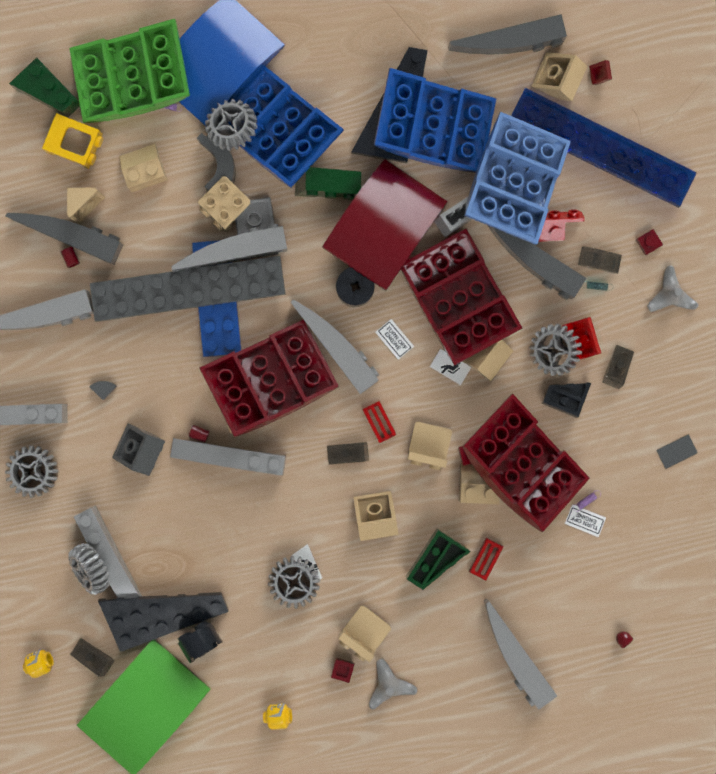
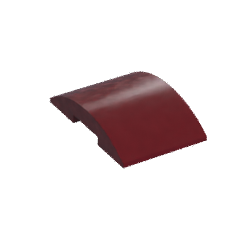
M384 159L350 203L322 248L386 291L448 201Z
M467 228L408 259L402 267L401 271L416 301L454 366L523 329L506 297L502 295L485 265V260Z
M304 319L269 335V338L235 353L234 351L199 367L234 437L275 422L339 387Z
M511 394L462 447L473 467L493 492L527 523L540 532H544L590 478L565 450L560 451L536 425L538 423L537 419L514 394Z

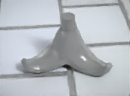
M668 266L665 269L663 289L647 305L650 312L670 305L691 310L697 309L698 303L681 289L673 266Z
M384 659L377 660L379 684L369 701V707L372 710L392 696L417 694L416 686L397 679Z

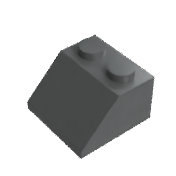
M128 423L112 458L132 471L150 476L157 458L163 449L165 440Z

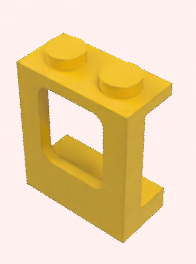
M56 113L42 149L46 153L60 156L89 169L95 163V153L97 148H100L103 143V134L98 129ZM68 128L91 135V141L85 155L80 156L61 148Z

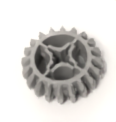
M234 99L230 103L224 100L223 105L217 103L218 108H211L212 114H207L209 120L205 121L207 126L205 130L209 140L222 150L227 148V150L231 151L232 147L238 150L239 145L245 147V142H251L250 136H255L254 130L257 129V118L254 115L253 109L247 103L243 104L241 100L237 103Z
M550 324L547 328L542 327L541 332L535 333L537 338H532L531 340L535 345L529 347L531 350H534V353H531L530 356H535L536 359L533 363H539L537 369L541 370L544 368L545 374L550 372L551 376L556 374L561 376L564 372L569 373L570 368L576 367L574 362L580 361V358L576 355L582 354V351L577 350L581 343L576 344L575 342L579 337H572L574 331L569 330L567 332V326L561 328L560 324H555V326ZM553 334L550 344L544 346L546 338ZM562 338L565 340L568 347L563 345ZM555 347V349H558V351H561V352L556 353L555 350L550 349V348ZM544 353L548 355L549 361L546 359ZM568 354L566 361L562 365H558L561 356Z
M29 446L28 449L22 447L21 451H15L16 457H9L12 463H6V466L10 467V470L5 471V474H10L6 481L13 482L10 484V488L17 487L15 493L22 491L23 497L29 493L30 498H33L36 493L39 497L42 496V491L47 493L49 492L48 487L54 486L51 480L55 481L57 477L53 476V473H58L59 470L53 469L57 462L51 463L50 460L54 456L49 455L47 457L48 450L42 451L40 446L36 449L34 446ZM27 456L37 457L36 461H33L31 464L22 461ZM42 464L45 466V475L41 472ZM18 468H19V469L22 471V473H23L21 479L19 478ZM29 468H34V475L29 474ZM32 479H35L36 481L39 480L42 482L37 487H29L26 485L28 482H31Z
M83 543L77 545L68 553V560L70 561L72 571L75 577H77L78 582L81 583L87 592L96 595L103 592L110 585L107 567L92 546Z
M294 556L290 557L291 562H288L285 557L283 558L284 565L278 561L276 564L279 569L272 568V572L276 575H269V578L274 581L269 582L268 586L275 587L270 590V593L277 592L274 600L282 598L280 605L287 601V608H290L291 603H294V608L297 609L298 602L304 607L306 605L305 599L309 603L312 602L309 595L317 596L313 589L319 590L320 586L314 583L320 582V578H314V576L318 575L319 572L311 571L315 567L314 564H311L309 567L306 566L309 562L308 559L303 564L300 563L302 560L301 556L298 557L297 562H294ZM290 567L299 568V570L295 574H288L283 572L285 569ZM304 571L309 576L310 587H307L301 580ZM299 574L297 581L299 585L295 584L294 586H292L291 590H289L291 586V582L289 580H294ZM279 577L283 578V581L287 584L285 593L280 589ZM294 590L305 592V594L299 597L290 596Z

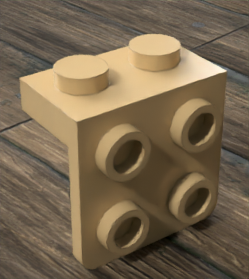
M224 176L197 203L201 206L199 210L205 217L211 216L215 220L213 224L220 231L224 229L228 232L232 228L231 223L251 202Z
M416 422L407 459L411 460L410 464L422 466V463L430 464L429 468L441 470V467L446 468V458L452 431L447 428Z
M362 605L340 632L338 639L341 641L339 643L348 650L349 648L356 652L355 656L360 660H367L370 663L374 657L375 650L391 631V626Z

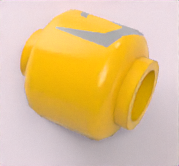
M40 649L28 654L24 659V672L32 678H38L49 673L54 664L51 653Z
M285 703L270 704L267 710L263 712V721L267 723L271 730L286 729L292 723V709L288 708Z

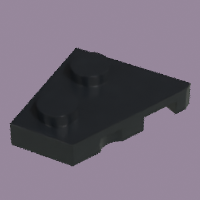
M591 383L549 385L542 404L578 418Z

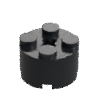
M349 267L339 275L336 282V291L339 299L345 305L354 308L367 304L373 297L375 284L353 268ZM356 283H358L360 290L356 289L355 292H353L351 284L355 285Z
M203 621L194 627L195 631L193 633L191 631L186 632L177 638L179 641L178 645L189 663L207 654L217 647V644L223 642L211 622Z

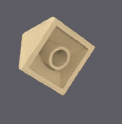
M67 188V216L80 224L106 197L96 188Z
M501 340L463 362L489 381H492L513 350Z

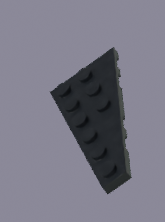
M409 47L397 70L423 77L428 50ZM383 93L351 153L407 163L408 158L393 154L374 145Z
M222 592L198 593V595L178 594V596H139L128 599L123 597L110 600L102 598L98 600L120 652L229 611Z

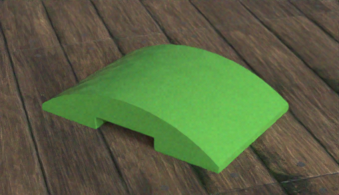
M176 19L139 28L138 32L110 40L103 38L69 48L83 123L110 121L152 112L175 104L190 96Z
M154 639L149 642L76 726L130 774H137L209 692L210 688Z

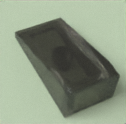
M616 345L602 383L617 389L623 387L634 351Z
M367 442L327 446L329 465L369 461Z
M80 638L70 654L98 677L105 676L115 661L82 638Z

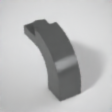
M201 133L197 137L198 142L217 161L216 173L205 185L206 190L209 191L224 176L234 184L236 168L231 152L227 148L222 150L219 146L216 147L209 140L208 135L205 136Z

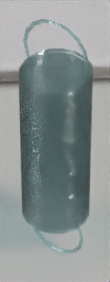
M585 281L588 283L587 289L607 291L608 285H610L608 283Z

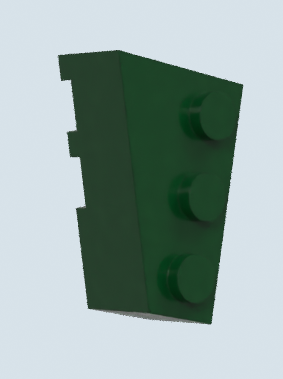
M37 57L9 83L18 92L29 96L66 117H69L80 107L79 101Z
M310 167L295 183V196L325 197L328 199L343 197L344 200H353L361 190V172Z
M436 528L407 573L406 579L424 590L471 551Z

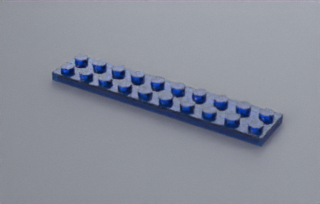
M527 88L524 89L511 115L571 141L567 153L678 208L681 206L697 172Z

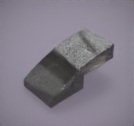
M582 246L578 265L593 270L598 269L618 274L622 255Z

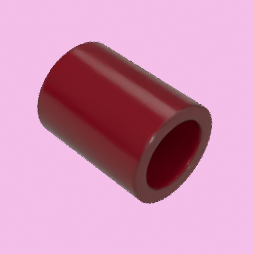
M68 247L61 251L67 268L80 264L73 247Z
M193 425L189 437L206 443L210 431Z

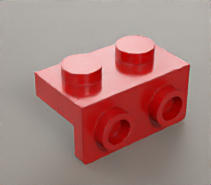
M591 317L562 325V327H568L567 332L569 330L574 331L572 337H579L575 342L576 344L581 343L577 350L582 351V354L576 355L580 360L601 354Z

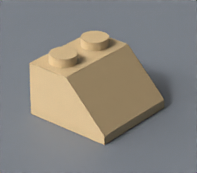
M546 52L531 87L556 99L573 101L588 66L576 55Z
M156 144L119 156L121 170L127 187L131 192L168 180Z
M460 463L459 502L499 505L500 498L486 484L473 465L462 467V463Z
M391 491L353 497L360 541L398 535Z

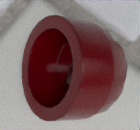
M623 631L619 632L616 636V641L621 648L628 646L634 639L628 632Z

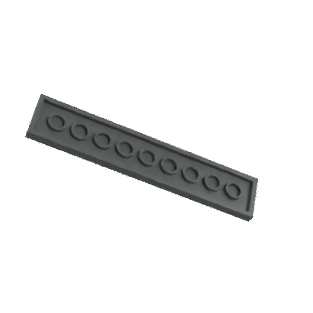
M280 256L90 283L95 322L286 295Z

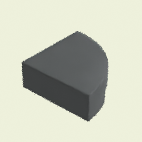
M99 381L90 386L102 400H105L117 387L114 383L108 381Z

